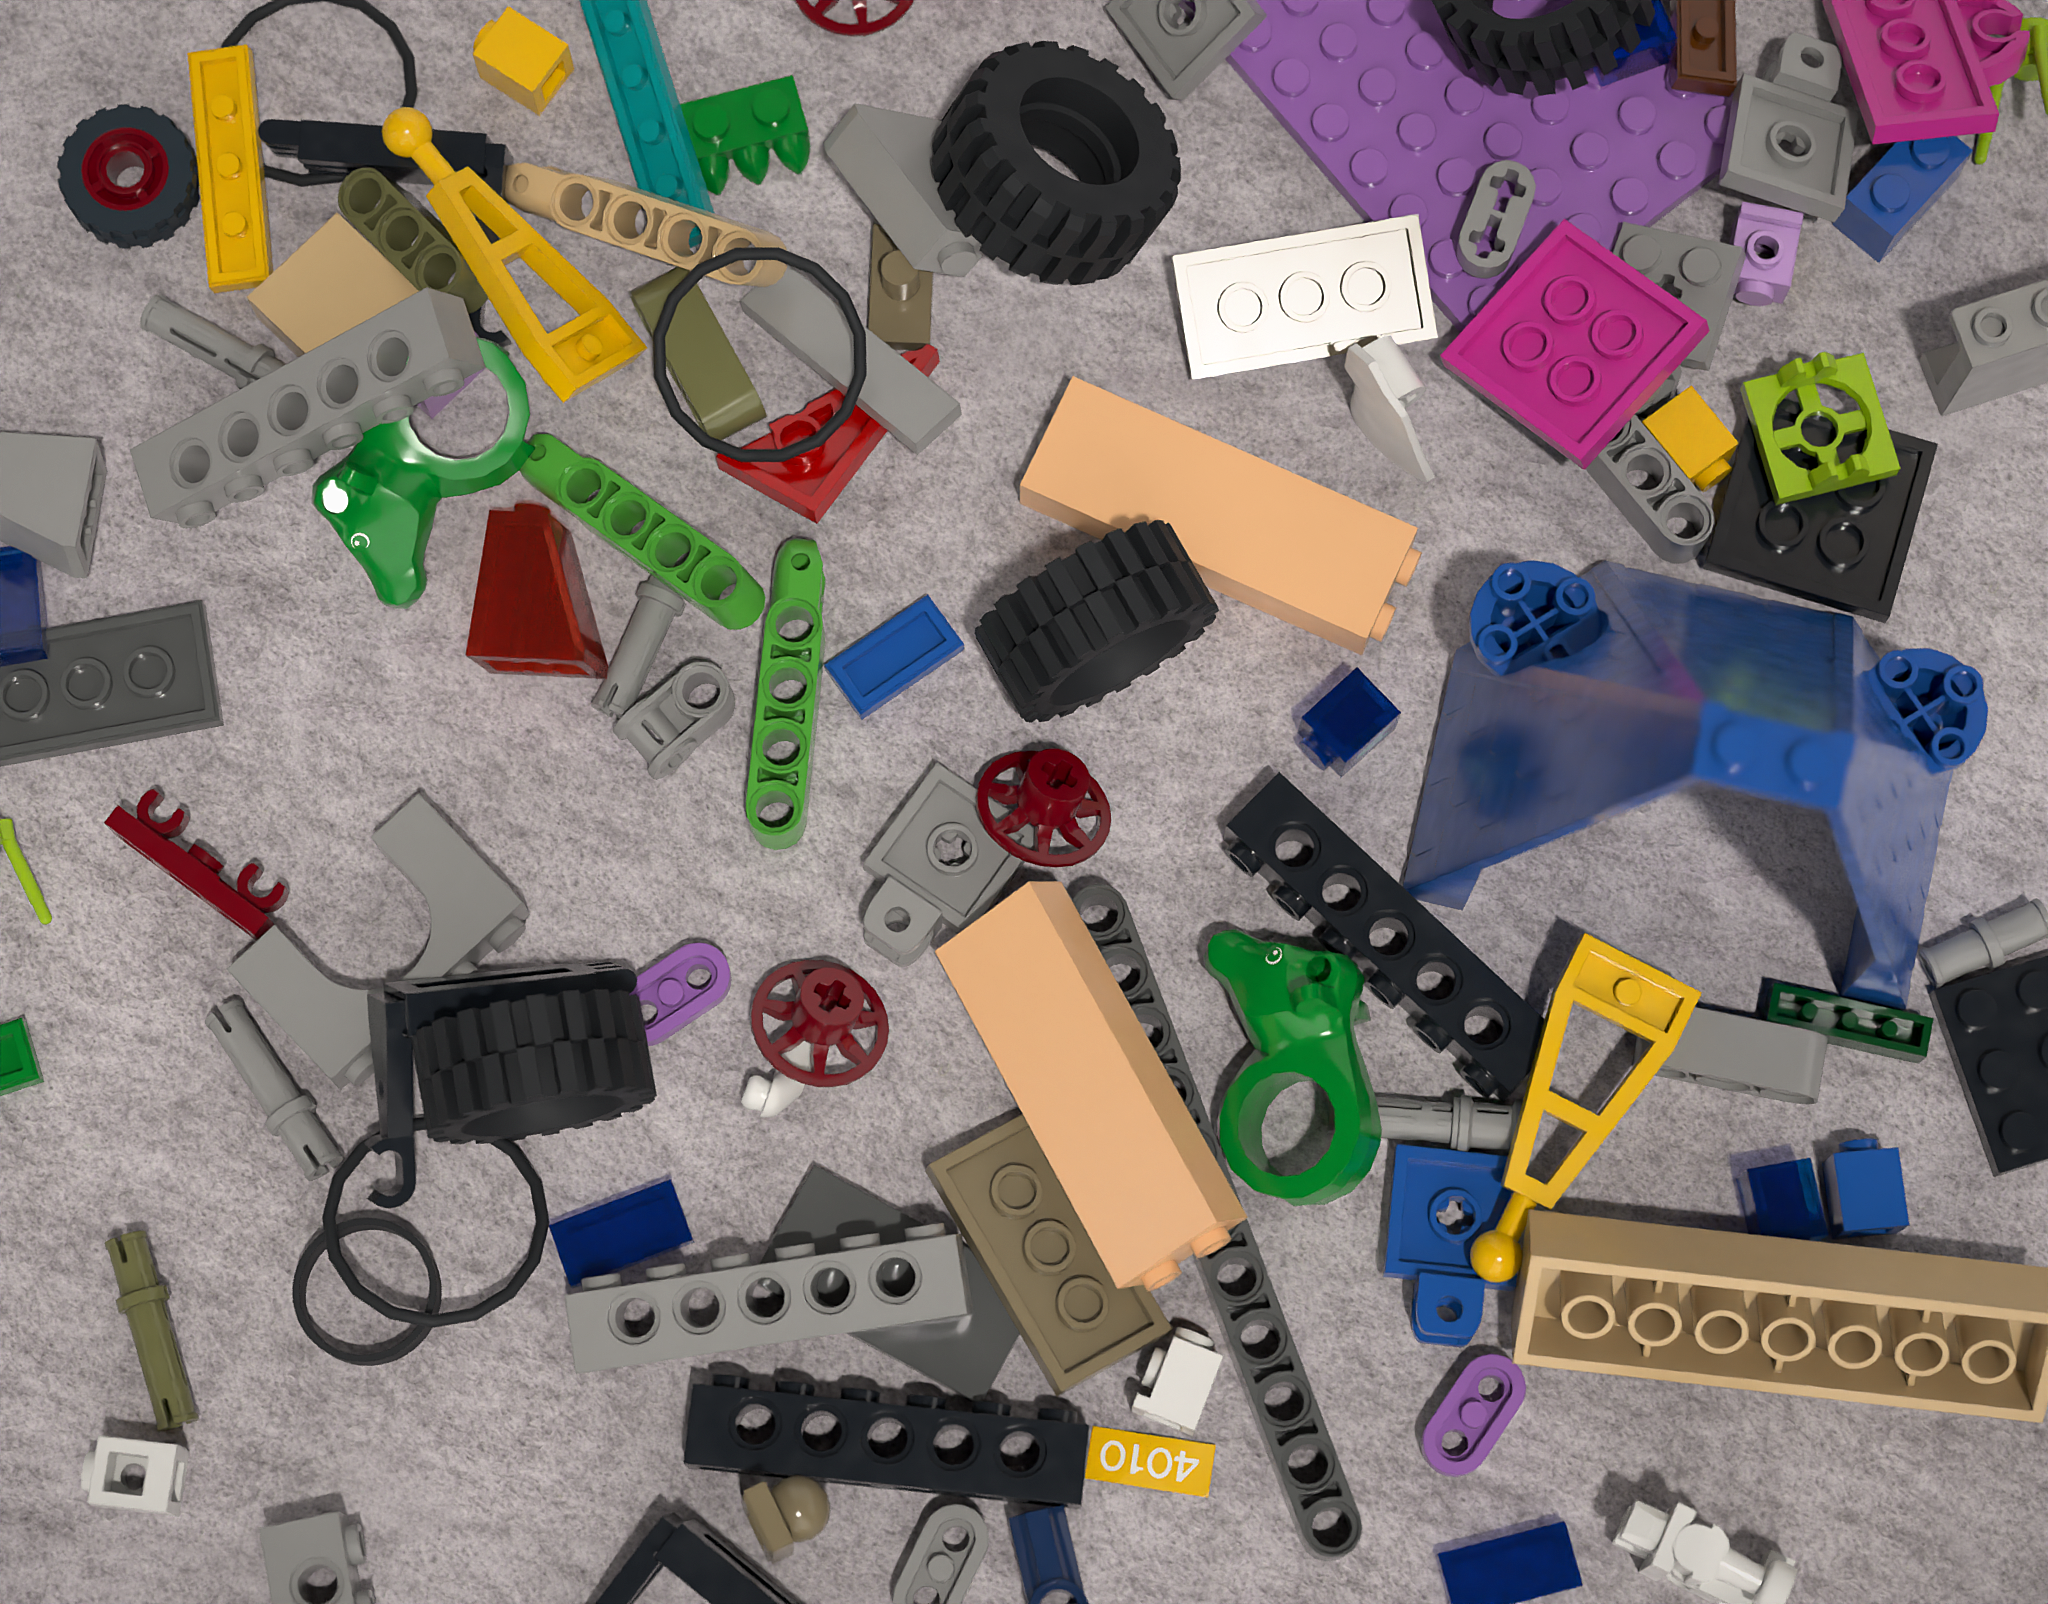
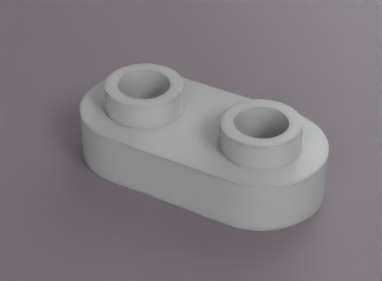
M953 1504L938 1509L929 1517L896 1583L893 1592V1604H914L915 1594L920 1589L926 1587L937 1591L940 1597L939 1604L963 1603L989 1546V1533L986 1523L975 1510L964 1505ZM954 1527L964 1529L969 1536L967 1547L960 1552H951L943 1544L945 1533Z

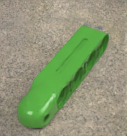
M534 434L527 443L536 448L519 470L523 478L533 488L574 516L587 530L719 625L730 630H741L751 626L760 617L764 610L766 598L763 588L732 555L601 462L592 458L581 457L552 435ZM600 489L599 493L594 499H592L589 502H586L588 497L594 491ZM645 520L643 526L636 533L630 535L633 527ZM690 552L685 562L674 567L679 557ZM736 583L733 592L727 598L719 600L722 592L728 586Z
M795 538L786 541L779 550L774 566L770 609L765 621L746 797V815L750 830L756 841L764 847L773 850L787 849L795 845L803 836L807 825L826 644L822 619L826 580L823 573V562L816 541ZM792 620L806 621L813 627L811 634L800 642H789L779 636L781 628ZM794 680L806 687L804 696L795 703H781L772 696L774 689L784 681ZM788 741L798 746L800 749L798 757L788 765H775L766 759L767 751L778 742ZM772 803H784L793 809L792 818L781 827L771 828L759 821L762 810Z

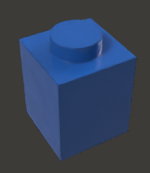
M1858 1139L1839 1143V1153H1833L1822 1162L1832 1240L1897 1234L1909 1226L1899 1147L1879 1149L1877 1139Z

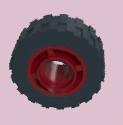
M117 104V108L107 110L105 107L95 111L96 114L89 119H82L76 125L77 129L71 136L68 135L63 143V154L58 156L57 168L60 171V178L57 179L59 190L79 224L87 233L89 231L92 232L97 240L107 245L109 242L114 243L118 248L131 249V246H141L142 249L154 246L153 243L162 239L167 241L175 236L174 232L181 226L185 227L191 219L189 215L193 208H197L200 200L198 194L199 175L197 158L181 129L178 130L173 121L164 114L160 116L152 108L142 105L140 108L131 107L130 104ZM130 167L144 169L141 179L136 184L129 187L116 185L119 174Z

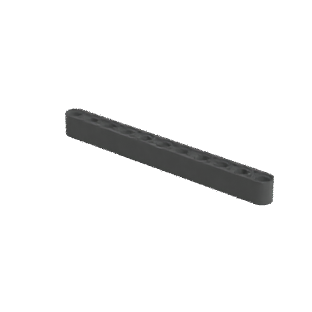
M1104 884L1088 885L1077 893L1072 902L1080 916L1086 909L1096 905L1109 908L1116 916V923L1107 931L1095 932L1089 929L1088 931L1109 968L1113 965L1124 964L1133 968L1138 974L1139 982L1131 990L1123 992L1140 1024H1150L1161 1034L1162 1042L1155 1048V1051L1173 1084L1182 1091L1185 1099L1184 1103L1240 1202L1128 905L1122 894L1112 886ZM1246 1218L1228 1230L1232 1239L1225 1246L1201 1258H1196L1195 1254L1192 1256L1300 1542L1306 1552L1316 1559L1327 1562L1339 1560L1349 1554L1360 1541L1363 1529L1361 1516ZM1231 1264H1238L1247 1268L1254 1280V1287L1251 1292L1238 1297L1225 1293L1218 1284L1217 1278L1222 1268ZM1256 1325L1270 1329L1277 1340L1276 1352L1270 1357L1263 1359L1254 1358L1247 1354L1241 1343V1335L1244 1330ZM1277 1387L1291 1389L1300 1399V1414L1290 1421L1274 1419L1265 1408L1264 1400L1268 1391ZM1300 1449H1309L1316 1452L1324 1463L1323 1478L1314 1484H1303L1294 1479L1288 1466L1289 1457L1292 1453ZM1331 1511L1344 1518L1348 1527V1536L1343 1545L1330 1548L1323 1546L1316 1540L1312 1529L1313 1520L1316 1515L1321 1512Z

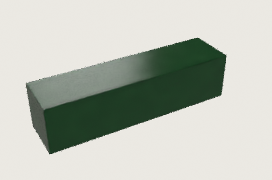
M1774 983L1768 989L1762 1021L1823 1034L1828 1037L1827 1044L1919 1064L1927 1057L1934 1018L1779 983Z

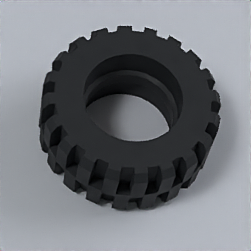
M1038 41L1032 47L1029 42L1007 46L1003 51L994 52L985 58L977 70L973 72L942 118L941 124L934 135L932 143L934 156L931 159L935 183H942L938 189L939 196L946 211L953 210L956 214L955 225L967 238L972 235L981 244L979 250L993 261L998 257L1010 264L1008 270L1025 277L1032 273L1039 276L1040 282L1053 285L1063 284L1068 279L1070 286L1094 283L1096 279H1108L1118 274L1125 265L1130 264L1173 207L1178 196V184L1181 182L1180 157H1176L1178 153L1177 141L1173 130L1165 129L1166 116L1157 102L1151 104L1144 96L1145 88L1134 78L1129 81L1118 73L1117 69L1119 66L1106 58L1098 61L1088 56L1089 50L1075 45L1062 49L1059 48L1058 42ZM1031 145L1043 148L1060 158L1078 175L1082 182L1054 169L1039 156Z

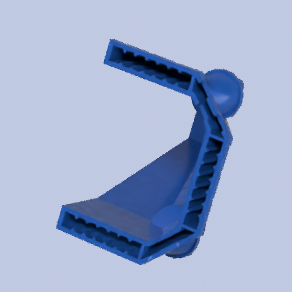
M1529 560L1500 565L1476 594L1469 615L1470 642L1458 648L1453 657L1402 887L1418 901L1463 911L1482 869L1699 782L1820 809L1827 813L1857 902L1839 997L1904 1011L1907 1007L1910 981L1920 940L1924 909L1937 852L1940 826L1943 821L1953 770L1958 769L1977 750L1986 732L1988 706L1983 691V679L1980 673L1975 668L1962 664L1952 655L1931 648L1894 650L1885 654L1880 659L1863 635V630L1854 617L1836 612L1832 615L1824 611L1789 603L1761 599L1749 594L1686 582L1682 579L1634 568H1626L1620 563L1605 560L1580 577L1549 562Z

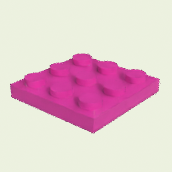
M1563 219L1444 350L1440 357L1447 369L1585 470L1710 330L1706 319L1566 219Z

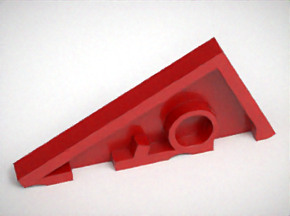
M926 344L919 350L907 351L901 354L903 358L927 377L930 376L940 363L938 349L929 344ZM838 389L831 391L809 403L802 412L795 415H786L769 424L771 433L740 449H783L815 435L841 408L845 395ZM855 404L852 415L822 446L787 461L739 462L720 453L717 454L716 460L719 470L818 524L888 430Z

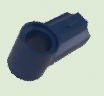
M1064 1505L1044 1508L1008 1518L1027 1604H1041L1048 1595L1057 1592L1070 1595L1076 1604H1089L1085 1596Z

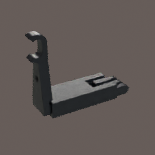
M267 119L259 125L258 135L275 156L298 159L303 164V167L308 170L309 174L346 177L354 170L365 167L375 169L395 183L434 186L412 157H400L387 148L382 137V125L302 119L301 121ZM432 129V144L455 172L470 167L509 205L505 197L507 167L513 165L514 158L506 144L492 143L487 133ZM477 216L475 217L491 244L500 240ZM486 302L478 310L468 314L473 330L480 338L494 341L502 348L512 343L501 330L488 332L484 329Z
M609 961L577 964L565 963L383 983V993L367 994L368 1020L381 1134L369 1138L363 1144L378 1155L386 1151H393L396 1167L395 1185L388 1191L382 1192L375 1189L367 1199L382 1208H395L406 1203L416 1188L413 1136L412 1037L410 1036L416 1035L417 1030L421 1027L432 1026L433 1021L443 1017L456 1018L458 1017L457 1012L470 1008L481 1010L490 1007V1003L509 1000V1002L526 1000V996L544 993L545 997L556 996L562 991L579 990L580 994H585L594 989H608L609 994L619 990L631 993L637 985L635 973L630 969Z
M676 1513L664 1515L659 1519L595 1603L634 1604L660 1571L666 1567L710 1604H799L697 1518L684 1521Z

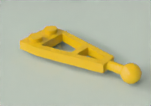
M402 107L392 111L386 117L382 126V137L385 145L392 153L400 157H412L434 184V187L426 195L427 199L521 352L540 374L542 380L563 403L634 362L648 348L612 303L470 167L455 172L432 144V126L424 113L415 108ZM472 212L486 226H488L500 238V240L491 244L487 236L483 232L482 228L478 224L477 220L473 216ZM520 257L580 316L547 334L505 265Z
M1586 933L1580 935L1551 994L1500 1186L1512 1191L1513 1194L1495 1230L1481 1234L1474 1241L1470 1250V1262L1478 1276L1488 1282L1501 1283L1517 1274L1522 1264V1248L1519 1240L1526 1227L1528 1211L1534 1210L1536 1205L1545 1209H1552L1671 1055L1702 992ZM1572 1004L1651 1043L1597 1115L1549 1091ZM1543 1112L1583 1132L1545 1183L1526 1175Z

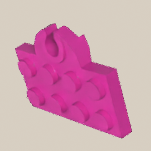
M1822 0L1872 145L1996 131L1999 111L1989 87L2003 83L2018 72L2026 57L2030 31L2020 30L2023 13L2015 5L2007 0ZM1990 34H1997V35H2002V36H2006V37H2004V38H1994V37H1990V36H1988V35H1990Z

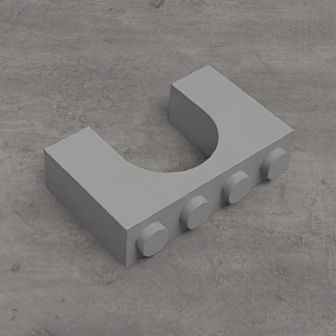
M419 793L371 836L385 857L425 897L430 911L431 930L425 952L416 966L398 981L478 973L479 971L475 966L493 949L497 953L505 951L525 931L526 926L522 922L530 914L523 901ZM275 925L226 969L340 1090L349 1082L354 1086L359 1085L374 1073L367 994L383 993L384 987L358 990L346 988L330 981L306 959Z

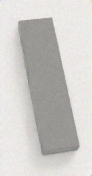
M788 265L783 277L777 283L768 287L755 286L740 300L742 311L842 394L846 395L854 375V341L843 310L831 298ZM863 325L866 332L867 376L856 405L918 455L962 415L960 403Z

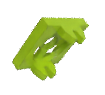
M1825 351L1818 353L1813 360L1807 363H1803L1800 357L1779 368L1777 374L1743 382L1740 388L1741 395L1776 505L1895 476L1901 469L1864 352L1835 359L1834 355ZM1816 383L1826 384L1843 390L1858 403L1860 410L1839 415L1832 408L1822 406ZM1795 389L1802 412L1795 420L1794 426L1773 431V419L1777 406ZM1820 415L1826 417L1835 427V440L1832 444L1825 447L1809 444L1801 433L1802 422L1810 416ZM1867 430V438L1860 455H1851L1844 463L1840 464L1836 449L1841 444L1843 436ZM1798 447L1805 454L1816 457L1818 467L1812 471L1798 467L1783 455L1781 451Z

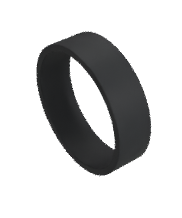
M356 1218L336 1224L339 1239L359 1231L380 1230L396 1234L413 1244L425 1263L429 1277V1298L424 1313H439L442 1300L440 1273L428 1249L413 1234L400 1225L378 1218ZM324 1232L314 1239L303 1253L297 1265L292 1287L293 1305L297 1319L306 1335L314 1344L343 1362L360 1366H375L398 1360L422 1343L432 1328L417 1325L413 1332L402 1342L390 1349L374 1354H351L329 1346L314 1329L306 1305V1288L311 1270L320 1255L327 1249Z

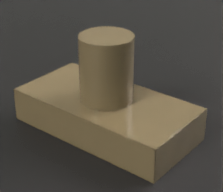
M873 224L868 329L894 350H919L926 344L931 345L934 272L914 269L881 224Z

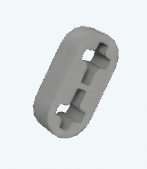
M1509 160L1496 162L1486 169L1480 179L1461 229L1456 250L1458 263L1465 272L1474 277L1484 279L1495 277L1505 271L1511 261L1530 211L1536 188L1532 173L1524 165ZM1504 181H1511L1516 184L1514 194L1517 196L1510 198L1505 213L1494 210L1498 196V190L1495 188H1501ZM1487 226L1498 229L1494 241V249L1497 251H1491L1487 259L1480 258L1476 255L1477 245L1474 243H1479L1482 240Z

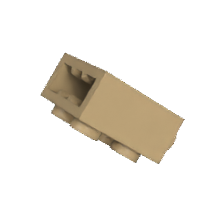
M336 213L247 296V299L256 317L297 357H300L419 291L341 215Z

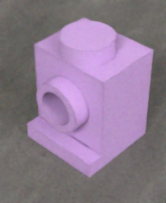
M1742 201L1732 224L1729 241L1730 245L1742 247L1746 254L1734 292L1737 300L1753 306H1766L1772 302L1783 304L1792 283L1804 213ZM1755 252L1770 254L1775 257L1762 259Z

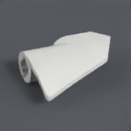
M1392 336L1381 337L1363 348L1357 343L1350 346L1347 351L1344 368L1355 383L1350 409L1355 424L1370 443L1392 463L1423 482L1435 478V475L1424 456L1409 415L1406 412L1407 408L1425 393L1426 386Z

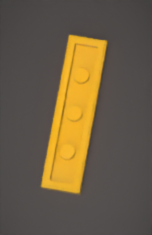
M248 44L189 52L187 55L208 285L214 294L257 288L273 273L262 145L258 135L260 123L253 51Z

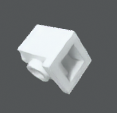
M1178 1327L1168 1352L1155 1348L1142 1385L1153 1389L1151 1397L1148 1398L1137 1393L1131 1412L1193 1436L1223 1358L1222 1355L1211 1351L1214 1341L1191 1330Z
M98 1435L96 1451L87 1452L82 1467L81 1487L83 1491H89L87 1503L103 1508L179 1517L190 1451L175 1444ZM141 1465L146 1470L144 1485L137 1490H131L126 1484V1475L132 1467Z

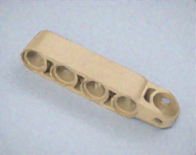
M518 163L507 167L505 197L511 205L518 209L557 222L566 229L690 271L699 263L734 248H747L751 243L755 248L779 247L787 251L782 240L771 232L609 178L574 174L553 166L540 167L530 163ZM590 190L593 197V208L590 214L585 217L581 207L584 194ZM643 207L648 219L644 232L639 235L635 227V217ZM698 225L702 234V244L699 250L693 254L689 246V235L692 229ZM738 260L705 276L729 284L768 287L774 285L783 277L788 265L777 260H757L754 269L748 273L743 260Z

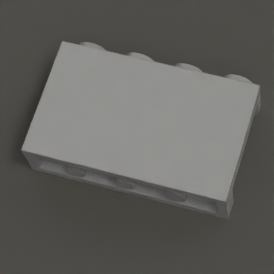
M2048 279L1954 308L1949 315V320L1958 342L1924 352L1919 360L1941 416L2048 383Z

